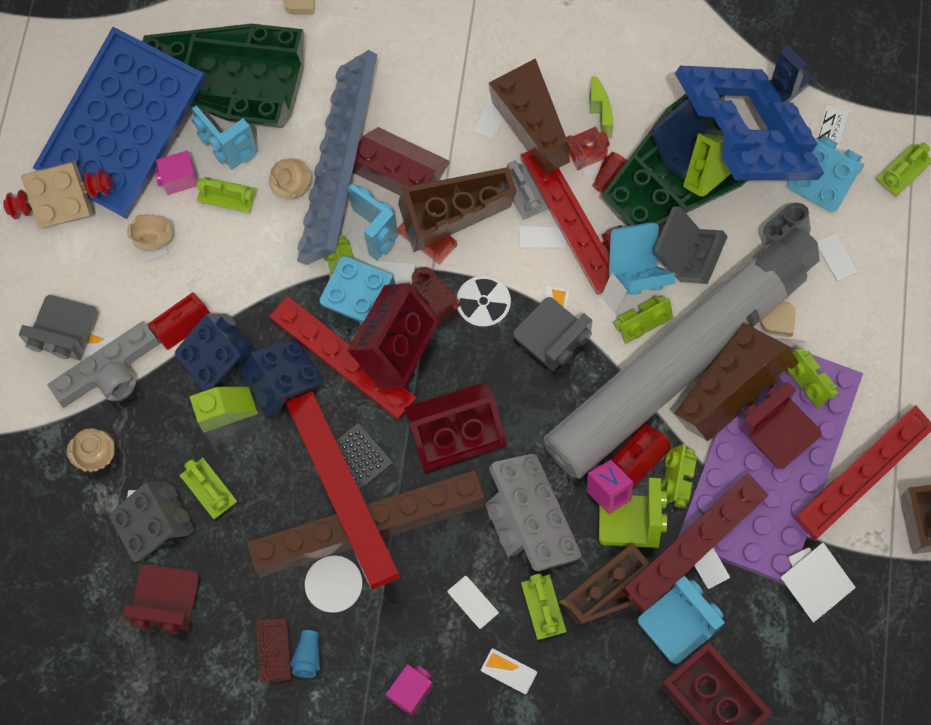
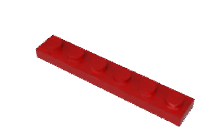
M529 151L521 154L520 159L538 188L596 295L602 293L609 280L610 256L561 170L558 168L546 175Z
M287 296L269 316L274 324L293 339H296L303 347L398 422L406 414L404 408L416 403L417 397L404 387L379 388L347 351L350 345Z
M917 405L911 407L794 516V519L813 540L819 538L931 432V421Z

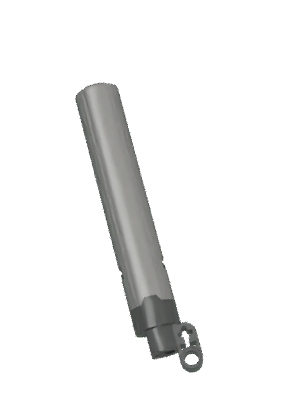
M792 203L764 226L765 246L544 436V445L547 451L566 473L578 479L582 478L709 367L743 323L754 327L807 281L806 272L816 265L820 258L818 243L809 234L811 225L809 210L806 205Z

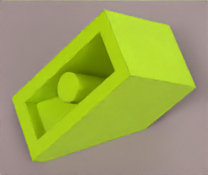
M698 133L683 185L684 188L698 196H705L731 174L722 158L723 136Z
M215 387L189 396L197 422L203 433L258 414L249 387Z

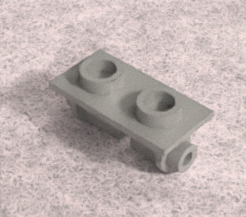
M516 160L509 162L507 167L516 188L513 201L523 220L547 210L548 207L525 165L518 163Z

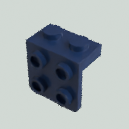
M689 98L655 124L651 130L664 167L684 181L698 133L716 135L706 129L703 117L698 116Z
M225 313L206 314L175 350V357L201 389L207 391L215 388L236 363L245 362L250 353L256 350L251 339L240 332L236 327L235 320Z
M290 339L251 352L239 371L243 381L249 386L258 404L264 409L268 417L278 414L287 398L320 387L324 381L296 339Z

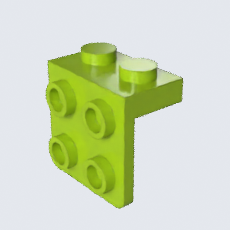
M649 478L647 496L632 495V501L610 514L599 505V542L602 545L628 546L633 543L636 547L659 548L661 532L667 531V514H662L661 509H666L667 491L661 490V478Z

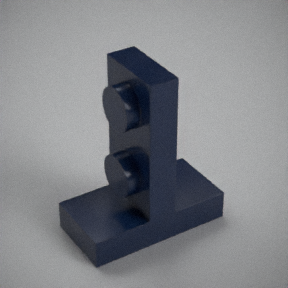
M789 46L780 51L772 79L770 80L773 88L780 95L782 102H790L811 85L814 79L805 71L807 63Z

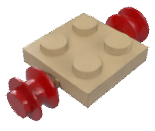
M71 161L23 174L21 179L25 191L22 189L18 190L16 197L11 192L7 193L3 206L7 215H11L15 220L20 217L21 212L25 216H30L33 210L38 228L40 229L92 215L93 211L87 193L93 199L98 198L99 192L108 196L110 189L113 188V183L109 173H105L102 169L97 170L96 176H93L91 172H86L84 182H82L76 161Z

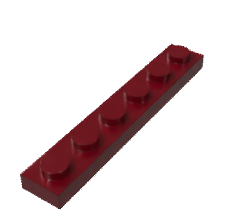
M749 473L745 475L622 589L624 594L641 613L645 612L769 495Z

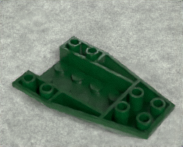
M251 23L143 36L142 42L201 71L207 76L190 107L197 106L201 111L227 121L238 122L244 118L247 123L277 127L292 116L304 69L303 29Z
M685 93L670 105L655 124L687 100V94ZM719 95V98L725 100V95ZM702 116L706 129L716 135L724 136L714 117ZM650 130L603 192L601 198L628 226L650 222L661 226L666 223L674 206L681 207L685 213H688L742 187L749 180H735L732 174H730L708 194L698 196L683 187L684 180L664 167Z

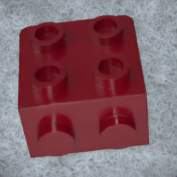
M786 382L781 388L776 385L764 396L766 400L760 406L755 403L749 407L743 414L745 418L740 427V430L778 469L786 468L816 442L822 434L820 428L791 400L796 389L789 382Z
M143 565L140 568L133 605H125L123 617L131 623V627L147 630L149 626L159 627L162 632L178 634V630L189 632L199 575L195 571Z

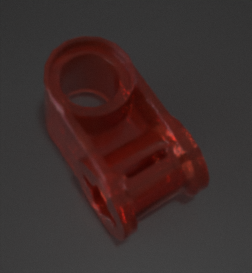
M420 267L413 272L411 277L412 287L439 321L461 306L454 292L442 282L431 268Z

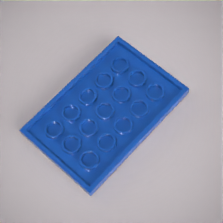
M112 27L35 162L33 169L37 171L76 161L82 182H84L86 172H91L93 176H96L97 170L102 169L105 173H109L113 188L110 189L108 196L99 192L97 199H93L87 193L88 199L127 219L157 166L156 160L162 157L207 76L201 71Z

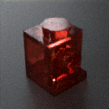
M596 126L577 135L566 137L569 155L577 171L607 158V147H610L609 139L604 131L599 133Z

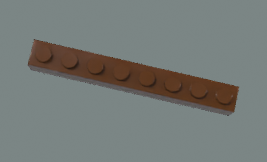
M474 470L382 499L366 506L382 539L485 507V500L476 471ZM337 514L247 542L254 569L259 578L352 549Z

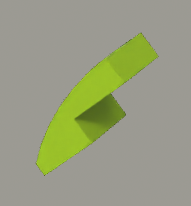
M591 76L590 114H601V138H612L613 114L608 95L598 77Z

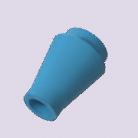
M311 630L301 632L300 640L290 663L292 674L303 678H313L316 676L317 671L320 670L319 633Z

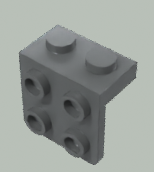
M674 206L656 242L654 253L671 272L675 273V277L680 282L708 284L728 236L723 230L699 229L681 207Z
M48 295L44 298L34 326L22 325L18 335L30 350L42 352L43 350L62 359L72 358L81 361L97 319L98 310L94 306Z
M547 297L514 330L513 337L554 372L560 364L563 366L568 362L579 344L582 346L588 341L592 335L593 320L585 313L577 319L552 297Z
M169 481L144 483L110 513V519L134 562L142 561L168 538L188 536L195 530L190 521L189 514L182 507L176 490Z

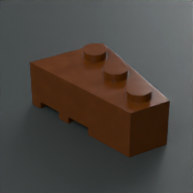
M631 543L558 603L577 626L634 605L622 589L650 563L637 547Z

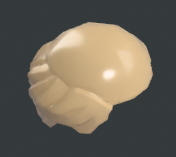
M282 159L276 162L270 170L269 185L276 196L286 200L300 197V195H304L305 191L308 190L311 184L312 173L301 159Z
M138 215L132 224L128 225L127 235L137 248L143 251H154L160 249L171 240V224L168 219L161 216Z
M93 428L84 429L77 433L67 446L68 459L74 466L84 472L89 471L91 473L92 471L97 472L99 469H104L105 466L111 463L115 454V442L111 435L105 431Z

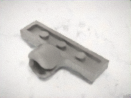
M142 321L47 385L63 408L94 388H99L110 401H122L133 393L136 380L128 370V366L158 346L159 342Z

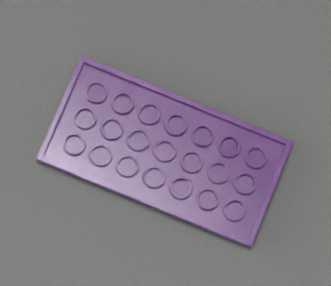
M789 346L792 352L796 349ZM812 355L813 358L821 366L816 372L818 375L825 372L834 384L838 386L837 391L839 394L832 400L828 399L818 409L794 378L785 370L778 376L780 378L779 381L772 387L768 385L756 395L757 400L750 406L745 405L736 412V418L715 436L679 533L680 536L738 481L749 473L769 496L713 548L721 561L783 585L786 584L781 579V576L792 568L789 557L802 551L807 537L806 531L794 519V516L824 488L863 376L862 372ZM786 382H789L796 389L791 400L820 428L822 434L816 442L786 468L778 469L740 430V427L745 418L743 414L749 407L755 403L760 406L766 400L764 396L776 385L781 388Z

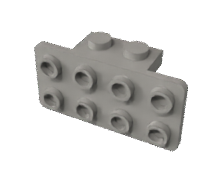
M529 454L493 462L489 470L499 492L485 503V506L507 556L517 555L524 549L535 571H542L580 559L581 552L538 457L535 454Z

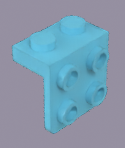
M197 106L191 108L194 118L191 120L199 130L196 132L204 145L210 144L214 148L212 152L221 164L226 163L233 170L242 162L245 163L251 160L255 153L258 152L250 125L244 118L223 133H220Z
M823 136L822 139L815 138L818 145L813 149L812 153L817 157L824 174L819 180H790L788 187L790 190L821 207L835 212L841 205L857 175L861 173L865 163L860 161L862 156L850 149H847L845 153L836 148L837 142Z
M350 184L347 189L353 211L371 223L364 231L368 254L378 261L383 254L387 255L392 250L394 241L398 238L394 210L383 201L379 203L372 198V194L362 186L358 188L354 184Z
M650 222L613 229L611 232L609 278L611 273H613L626 288V294L637 295L641 293V290L646 289L662 290L663 286L675 284V273L657 266V256L654 253V249L658 241L659 226L656 223Z
M343 256L340 258L320 297V304L322 307L357 320L362 325L383 286L395 284L394 276Z
M685 576L674 584L671 591L638 618L640 627L674 665L681 663L717 633L725 623L722 620L724 616L720 609L714 603L708 604L702 597L703 591L693 579L689 581Z

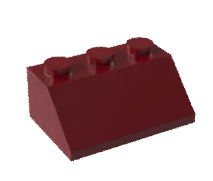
M377 127L363 135L359 141L352 173L400 195L403 187L439 181L450 162L439 155Z
M487 382L404 408L424 472L507 446L496 401Z

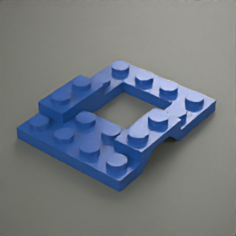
M680 65L676 70L675 75L698 116L714 117L724 134L722 158L735 180H819L824 174L817 157L812 153L818 143L813 137L811 129L806 125L799 113V109L793 102L781 101L780 95L773 88L768 75L763 69ZM719 95L749 96L768 130L749 129L732 100H721Z

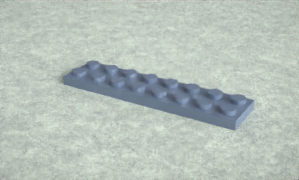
M370 50L341 65L336 72L335 78L337 83L330 98L332 105L330 114L325 121L326 132L320 144V159L314 170L316 177L314 186L309 193V209L303 220V225L305 226L303 236L297 247L299 251L297 261L305 265L331 255L336 250L348 194L347 188L350 185L377 54Z

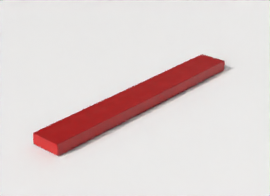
M308 392L287 401V408L371 590L399 579L400 576L313 392Z

